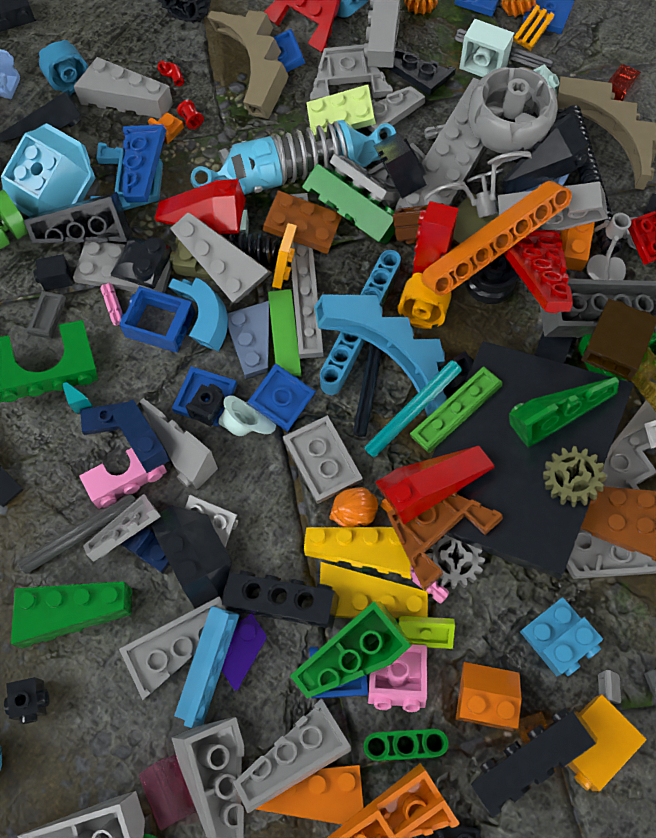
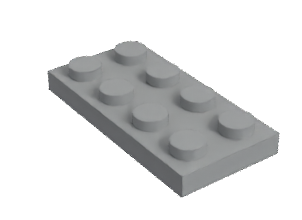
M85 241L73 276L76 283L94 286L111 283L114 289L136 292L138 287L141 286L113 277L110 274L125 245ZM170 258L155 288L151 290L165 294L173 265L170 264Z

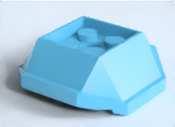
M47 123L36 130L24 134L1 175L3 189L11 198L16 208L29 217L83 201L95 180L86 147Z

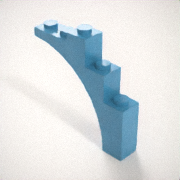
M322 295L314 306L318 329L341 331L372 343L387 353L404 370L418 393L440 372L438 367L445 362V352L442 349L440 339H413L414 331L410 326L409 317H382V307L379 305L377 295ZM443 390L425 407L427 417L447 400Z

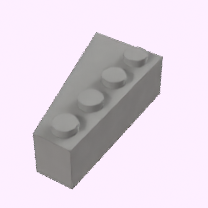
M370 0V8H373V10H369L368 24H371V27L366 29V40H369V42L364 44V57H368V66L393 68L400 23L401 0Z
M96 57L74 85L81 105L96 104L98 108L106 109L108 106L117 108L120 112L136 111L137 115L161 118L173 105L168 85Z
M593 182L564 186L572 192L569 205L536 230H564L608 219L606 198L601 183ZM532 191L498 195L499 215Z
M187 213L170 228L233 303H238L272 273L190 213Z

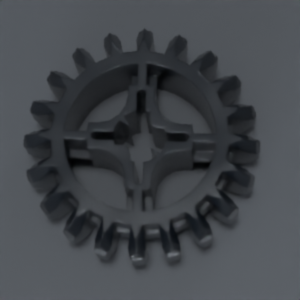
M158 0L162 3L161 7L167 9V14H172L174 18L185 22L191 21L192 23L196 21L201 22L207 16L211 0Z

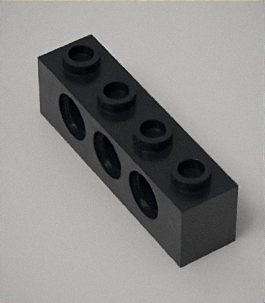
M241 570L239 574L230 572L222 605L228 610L333 630L339 596L333 590V587L325 584H317L316 587L306 586V582L291 579L290 583L282 582L281 578L273 575H265V578L255 577L256 574ZM261 588L260 595L255 599H251L253 590ZM287 593L286 600L283 603L277 604L276 599L278 595ZM308 597H313V604L309 608H302L303 601Z

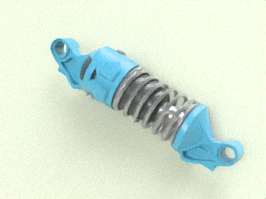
M337 120L333 121L332 124L328 122L326 128L327 140L322 126H317L318 142L315 141L313 131L309 127L306 129V135H302L301 131L297 130L296 135L291 136L287 132L284 138L276 135L275 137L268 136L250 141H242L241 143L233 144L219 172L199 166L192 171L191 183L194 188L216 180L239 179L245 195L282 186L287 179L293 183L297 177L305 180L307 174L310 175L318 163V160L323 159L324 167L334 171L336 167L332 168L329 163V158L333 157L334 154L343 155L364 168L371 162L380 160L374 148V145L383 141L379 136V132L385 131L388 137H390L396 131L391 124L383 123L368 137L356 131L346 121ZM198 173H203L207 176L208 181L204 184H199L196 182L195 176Z

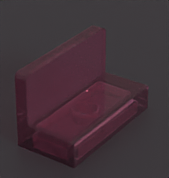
M176 754L155 762L139 774L160 830L166 829L175 822L197 812L179 767Z

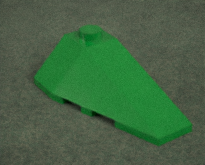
M613 377L531 399L525 404L520 403L509 413L510 425L529 448L617 394L619 380Z
M373 601L294 671L290 677L308 699L391 665L412 645L399 623L381 601Z

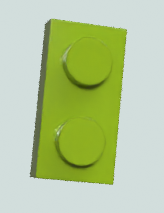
M399 616L398 623L410 644L427 645L429 648L453 649L454 619Z

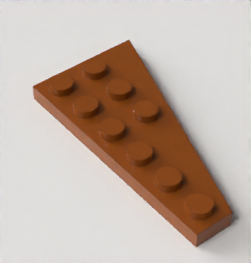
M605 486L602 492L596 491L598 494L597 499H591L580 529L592 533L591 536L631 552L637 551L652 557V560L656 561V491Z

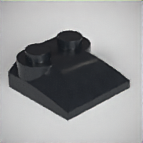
M129 237L110 274L113 277L154 289L170 258L172 248L165 245V242L160 238L145 240Z

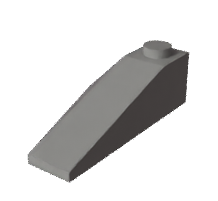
M143 398L140 403L179 474L177 476L178 480L186 487L191 485L198 490L218 469L212 452L188 431L184 433L173 420L167 423L168 419Z
M236 717L201 725L171 737L179 767L206 837L243 838L244 807L241 805V799L233 784L242 775V756H244V743Z
M134 791L34 828L17 837L143 838L145 818L137 793Z

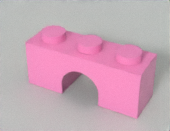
M130 448L126 451L130 458V467L124 474L111 475L102 463L79 477L91 501L100 509L110 506L124 495L137 492L140 486L148 482L151 483L159 480L167 472L164 465L146 473L133 449Z

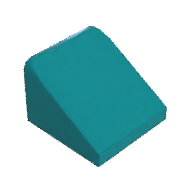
M63 383L68 404L74 413L78 414L80 409L93 407L86 396L69 383Z

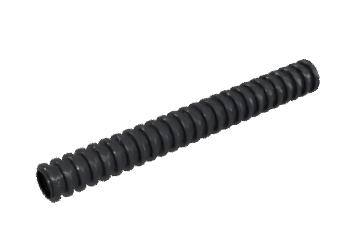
M572 105L567 108H571L582 123L580 129L589 143L588 159L583 166L577 168L581 184L600 182L606 198L608 219L596 221L594 223L595 228L603 224L605 220L610 221L613 214L611 213V207H609L610 204L599 168L597 167V161L581 108L577 105ZM606 227L596 232V236H598L597 239L601 253L606 255L612 239L607 237ZM620 239L616 242L611 255L616 254L622 249Z

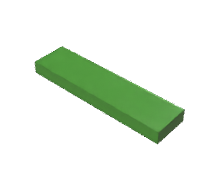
M291 289L270 291L268 296L275 362L293 376L301 377Z
M485 367L481 368L410 433L411 437L430 453L503 386L502 381Z

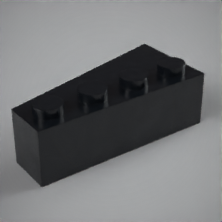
M117 192L38 213L24 220L32 243L127 242L129 237L133 236Z
M565 707L551 716L553 723L545 728L542 724H539L527 733L529 737L527 741L521 745L518 741L513 742L503 750L505 756L498 761L492 757L480 766L482 772L470 785L492 818L502 812L501 809L506 801L511 799L515 803L532 788L531 784L534 782L536 785L541 784L556 772V767L559 765L561 768L565 767L597 743L598 738L575 707L570 711Z

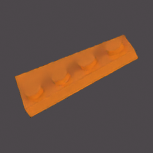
M360 765L320 769L259 806L256 810L343 825L364 808Z

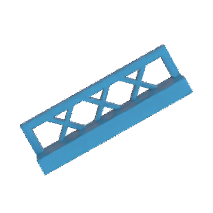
M216 606L210 607L174 715L185 720L184 726L194 728L204 725L239 614Z

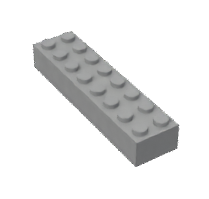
M472 79L422 161L427 174L423 178L427 185L403 199L400 198L396 205V210L404 207L428 205L429 201L453 207L462 190L454 189L437 192L426 201L424 196L431 190L447 183L465 182L466 184V180L469 179L487 148L483 145L481 139L473 135L468 121L471 94L480 80ZM497 100L489 104L503 107L504 100ZM502 113L496 115L501 119L505 117Z

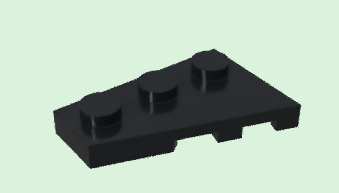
M398 48L395 49L393 68L386 67L428 95L434 93L456 73L455 67L449 66L447 69L438 66L439 62L431 60L429 63L420 60L416 54Z

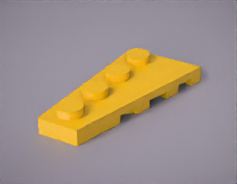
M306 527L305 556L337 563L339 561L349 562L354 567L362 568L367 566L376 568L381 573L389 574V572L401 574L404 578L411 579V564L393 527Z
M321 562L320 584L333 587V590L339 596L335 618H355L373 601H381L395 620H399V616L428 617L427 591Z

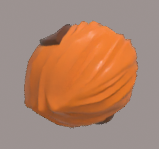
M363 487L345 488L336 496L329 518L337 522L341 527H367L375 519L379 505L378 499L368 489Z

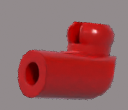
M165 61L158 63V71L163 76L172 78L175 86H182L184 84L183 76L176 64Z

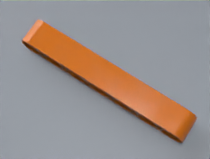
M553 181L543 183L426 268L422 274V283L439 296L448 294L566 208L572 198L571 190Z

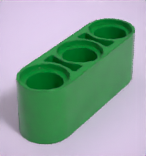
M439 729L376 732L370 734L365 739L363 751L371 761L435 758L446 752L448 739L444 732ZM435 735L441 740V748L438 752H432L428 749L426 744L428 736ZM407 737L412 741L413 749L409 754H403L398 750L397 742L399 738ZM372 739L381 740L384 744L383 754L379 756L372 755L368 750V743Z

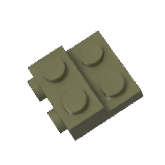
M176 236V245L178 247L176 251H172L170 254V264L173 265L175 274L213 280Z

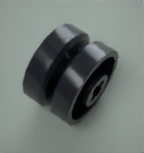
M501 254L465 281V287L468 293L477 301L485 304H498L506 301L513 294L519 275L504 254Z

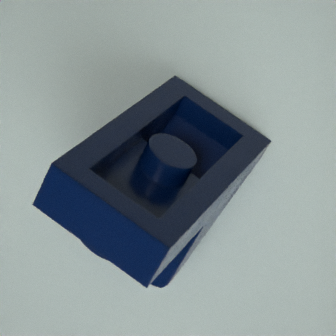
M146 527L121 543L123 547L162 574L170 565L154 532Z

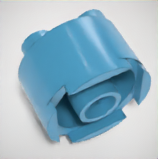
M62 40L42 48L39 52V66L52 88L63 93L67 90L71 93L76 92L74 85L88 69L86 61L76 47L70 44L69 41Z

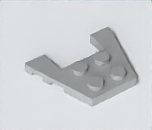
M364 45L324 48L318 67L317 78H315L314 88L310 95V101L329 96L328 85L370 81L373 98L387 97V94L393 93L391 85L387 84L383 72H380L377 67L368 66V57H364Z

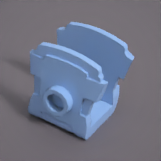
M0 49V97L12 99L20 81V75L14 68L13 56L8 51Z

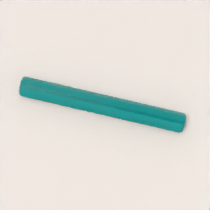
M451 360L365 446L366 452L372 457H376L461 372V367Z

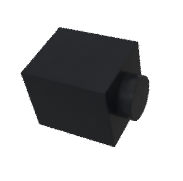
M64 254L36 259L37 269L33 270L36 283H40L45 291L72 286L71 270Z

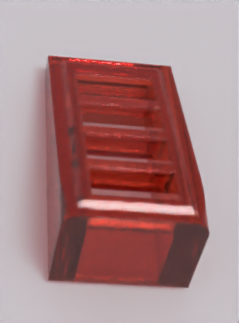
M624 64L620 65L608 81V83H612V93H615L614 100L623 101L638 79L640 71Z

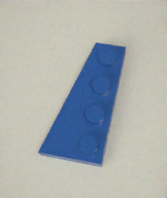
M163 124L123 126V133L125 134V140H123V148L125 150V157L123 158V165L125 167V173L123 174V197L127 203L148 202L166 129Z

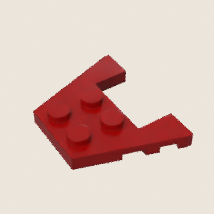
M275 0L264 13H267L270 22L279 26L287 11L291 8L319 25L308 44L323 54L324 48H327L328 38L331 37V27L334 17L337 16L341 0Z

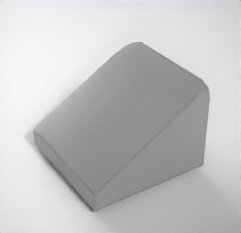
M611 670L599 673V695L602 694L610 703H621L619 675Z

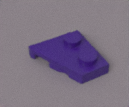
M252 614L236 624L222 666V672L235 692L240 689L247 672L251 669L258 652L262 649L268 638Z

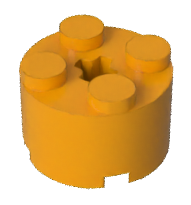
M414 273L412 278L405 284L398 305L399 315L403 314L405 317H409L410 325L422 329H431L432 325L438 324V326L442 325L451 300V292L444 296L435 294L422 283V273Z

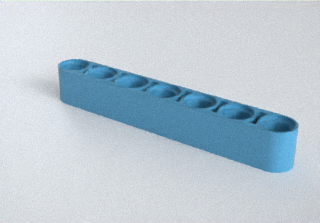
M386 250L380 255L360 294L377 295L381 307H383L399 276L401 257L398 252ZM340 332L320 372V385L324 393L328 395L339 393L366 340L352 334ZM352 338V339H355L356 341H355V342H348L347 340ZM345 358L346 361L338 362L337 359ZM335 378L336 381L327 382L326 379Z

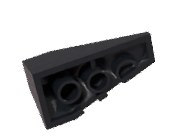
M67 90L0 133V141L24 136L26 132L36 130L46 123L54 128L64 127L67 124L69 127H72L81 121L79 116L82 115V112L71 92Z

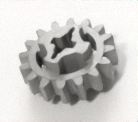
M444 535L443 539L440 538L428 549L432 553L426 554L440 569V566H443L448 571V573L443 571V575L440 577L442 579L441 585L444 587L447 582H450L452 589L456 588L457 583H460L465 588L467 586V579L474 583L477 579L475 574L480 575L483 570L478 565H482L485 562V558L478 557L483 550L447 535ZM450 543V547L447 550L438 552L441 547ZM461 545L466 547L469 552H467ZM454 550L456 559L459 560L456 568L455 563H453V559L451 558ZM471 566L467 573L460 575L461 569Z

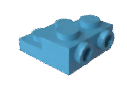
M563 597L520 631L556 677L563 673L569 676L580 667L577 661L584 655L590 659L599 652L601 648L598 644L603 640L585 617L581 619Z

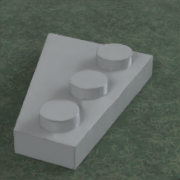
M409 86L387 94L386 99L377 102L373 99L372 105L376 124L366 126V128L373 133L383 123L395 125L425 104V96Z
M143 494L83 545L86 555L93 562L98 558L106 556L110 550L161 517L150 499Z

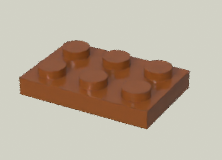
M278 190L263 225V231L283 238L288 223L297 225L293 242L328 254L342 215L336 211Z

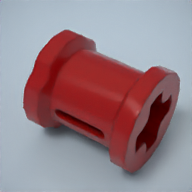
M184 100L178 105L177 112L180 117L185 119L186 126L189 129H196L202 125L204 117L200 112L196 111L195 105L191 100Z

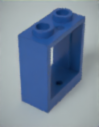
M139 286L136 293L130 298L127 312L121 316L120 327L127 338L178 353L194 318L195 311L191 301ZM147 305L176 313L166 336L137 328V324Z

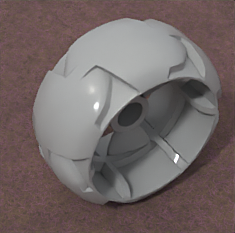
M502 67L493 70L479 81L471 94L468 108L470 129L473 135L481 139L483 145L492 151L502 154L531 151L537 142L542 143L548 137V131L555 122L558 110L556 93L553 88H549L546 79L542 75L524 67ZM497 100H504L503 107H499L489 103ZM524 105L530 107L538 118L523 113ZM502 113L506 118L515 120V122L506 121L496 115Z

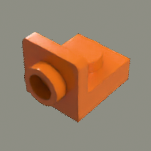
M167 112L158 121L153 118L148 120L149 125H164L166 129L164 142L167 144L184 128L183 121Z

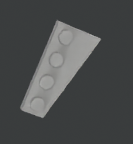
M220 597L119 649L142 700L147 698L195 655L210 607L216 606L226 610L222 605Z
M322 699L314 705V709L306 716H302L295 723L296 726L288 734L280 737L265 756L258 758L233 782L247 813H250L351 751L350 744Z

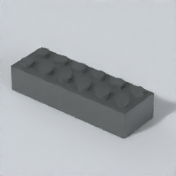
M568 279L567 284L571 288L573 299L570 311L549 313L545 312L539 304L544 337H583L585 334L593 333L608 298L622 301L630 307L647 311L656 317V281Z

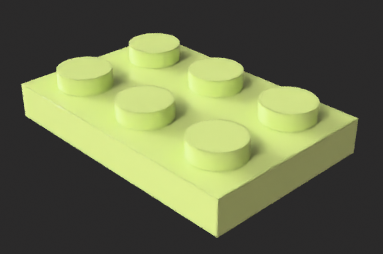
M368 85L307 102L310 128L313 131L315 141L317 140L316 128L318 125L322 126L327 138L326 128L328 122L332 124L333 121L344 120L354 129L376 124Z

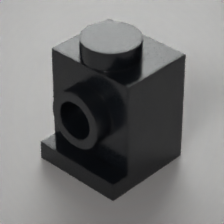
M466 351L452 359L462 370L444 388L446 392L465 381L474 360ZM450 361L440 366L438 371H441Z
M201 384L191 402L185 406L189 417L211 427L224 407L225 397L222 394V389L214 384H209L208 387Z

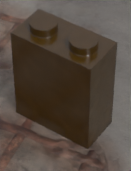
M608 298L581 361L631 381L640 367L656 327V317L647 311L630 307L622 301Z

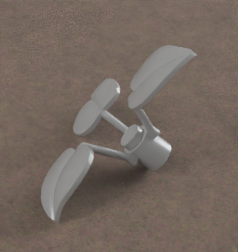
M529 151L509 152L489 160L487 163L488 165L492 164V171L478 174L466 180L467 183L482 182L483 192L476 194L477 199L474 198L465 182L441 185L428 192L424 199L426 201L437 192L454 189L464 190L471 200L472 206L476 205L479 218L497 214L495 183L496 178L504 172V169L496 168L503 162L512 161L523 156L532 158ZM487 183L491 184V193L490 190H487Z
M616 213L610 221L605 220L603 224L593 229V233L606 227V235L612 239L606 256L595 255L589 259L586 270L590 279H624L626 274L625 264L620 258H611V253L620 238H627L629 246L636 249L628 228L631 225V220L637 217L629 218L624 213Z

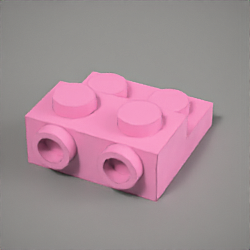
M411 644L412 646L391 665L370 673L368 704H374V707L379 710H388L391 708V705L403 706V710L407 712H417L420 708H425L427 700V645Z

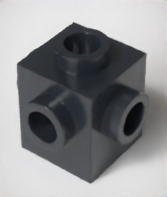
M33 677L6 683L7 698L4 700V709L6 714L9 715V719L18 720L20 724H29L38 721L37 716L47 714L46 707L49 706V693L47 689H44V680Z

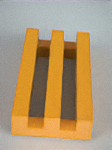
M536 5L514 36L513 41L531 51L553 20L554 14L551 12L548 14L546 9L541 10L540 6ZM536 15H539V16L537 17V19L534 21V23L532 24V26L530 27V29L528 30V32L525 34V36L523 37V39H520V38L522 37V35L524 34V32H525V31L527 30V28L529 27V25L531 24V22L534 20V18L536 17ZM543 18L546 19L530 43H527V40Z

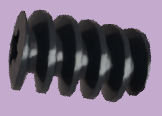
M240 232L238 238H235V233L230 234L229 241L254 260L258 259V262L263 265L267 259L268 265L272 266L274 264L279 248L278 236L275 242L272 243L270 235L267 236L264 242L262 241L261 234L258 235L256 240H253L252 233L249 234L247 239H244L243 232Z

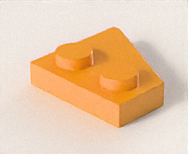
M287 224L278 253L272 287L281 289L283 281H288L291 267L288 266V262L292 263L295 253L292 245L297 225Z

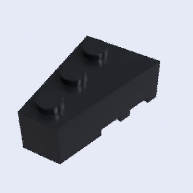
M397 132L374 145L384 168L402 199L427 185L423 176L427 175L426 171L406 138L403 139Z

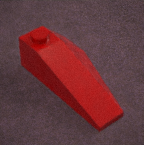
M239 179L216 180L160 201L155 214L156 222L174 225L183 216L190 213L219 234L239 233L246 201Z
M475 446L397 468L375 483L401 522L406 524L493 469L494 464L480 446Z

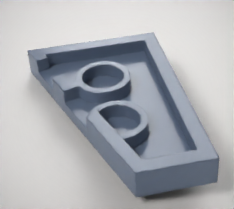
M269 301L227 313L228 329L245 379L269 372Z

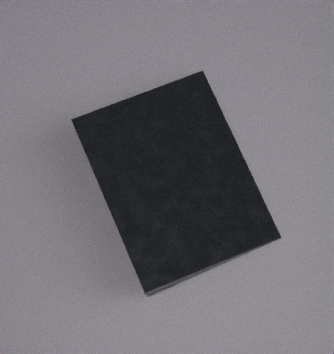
M483 341L465 383L481 368L485 367L502 381L503 386L436 446L432 458L480 446L494 464V468L458 490L457 495L470 501L479 502L481 506L492 511L494 509L503 515V519L484 535L472 522L463 517L445 535L532 571V569H535L560 580L566 569L591 498H587L588 501L585 506L581 500L577 501L575 507H572L570 500H567L562 505L560 496L553 499L551 497L553 489L546 490L545 482L548 481L543 479V472L548 471L545 464L547 461L553 462V453L561 456L562 448H565L570 453L573 446H576L578 453H582L585 448L588 449L587 456L591 457L595 454L598 456L596 464H605L634 383L618 379L617 394L528 448L510 425L509 413L516 405L520 403L525 404L531 399L613 377ZM586 466L585 468L587 472L592 473L591 470ZM579 470L576 474H574L573 477H570V483L572 479H574L576 476H579ZM555 476L557 483L561 487H563L562 481L557 480V477Z

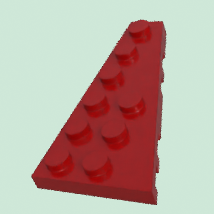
M534 230L503 254L545 312L558 313L570 311L573 299L571 288L567 284L569 277L566 274L567 266L564 250L561 249L562 239H560V230Z

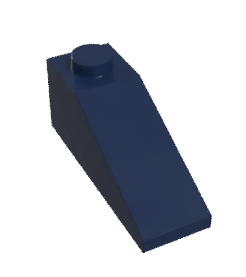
M133 399L111 411L146 473L170 461L164 448Z

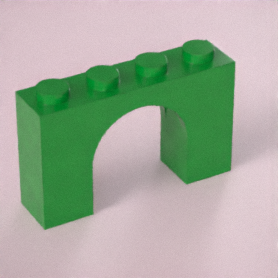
M83 320L59 325L64 345L63 357L55 367L43 372H30L21 368L17 364L14 347L9 335L0 337V402H13L18 398L35 397L53 390L62 391L64 390L63 383L65 382L75 386L88 385L93 381H97V372Z

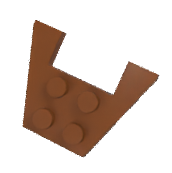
M457 492L406 524L401 522L393 509L387 513L424 591L443 575V571L425 552L463 517H466L486 535L503 519V515L494 509L493 511L481 506V503L474 500L470 501L457 495Z

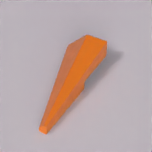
M419 763L327 838H412L421 834L425 836L433 834L434 830L447 826L453 828L460 823L427 771Z

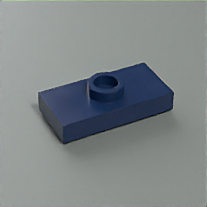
M127 402L80 409L82 433L88 435L119 430L120 427L111 411Z

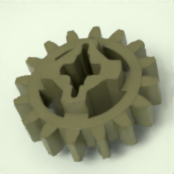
M573 446L570 453L565 448H562L561 456L553 453V462L547 461L545 464L548 470L543 472V479L548 480L545 482L546 490L553 489L551 497L554 499L560 496L562 505L567 500H570L572 507H575L577 501L581 500L585 506L587 505L588 497L596 500L598 495L596 491L602 492L604 489V484L601 483L606 479V474L602 473L604 464H596L598 456L596 454L591 457L587 456L588 449L586 448L582 453L577 452L576 446ZM587 466L592 473L587 472L585 467ZM579 470V476H576L574 479H572L570 483V477H573L574 474H576ZM555 476L557 477V480L562 481L563 487H561L557 483Z

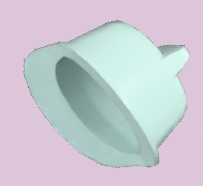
M235 396L225 397V409L218 423L237 436H244L251 431L262 434H271L275 431L276 424L249 406L247 402Z

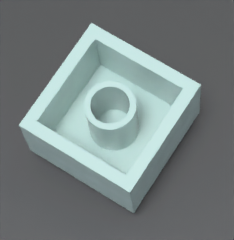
M474 19L464 36L459 69L484 77L493 70L507 67L514 32Z

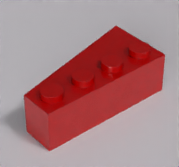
M429 201L427 209H422L418 220L420 226L416 236L418 240L414 251L416 254L413 261L412 275L414 273L423 274L426 268L451 251L459 208Z

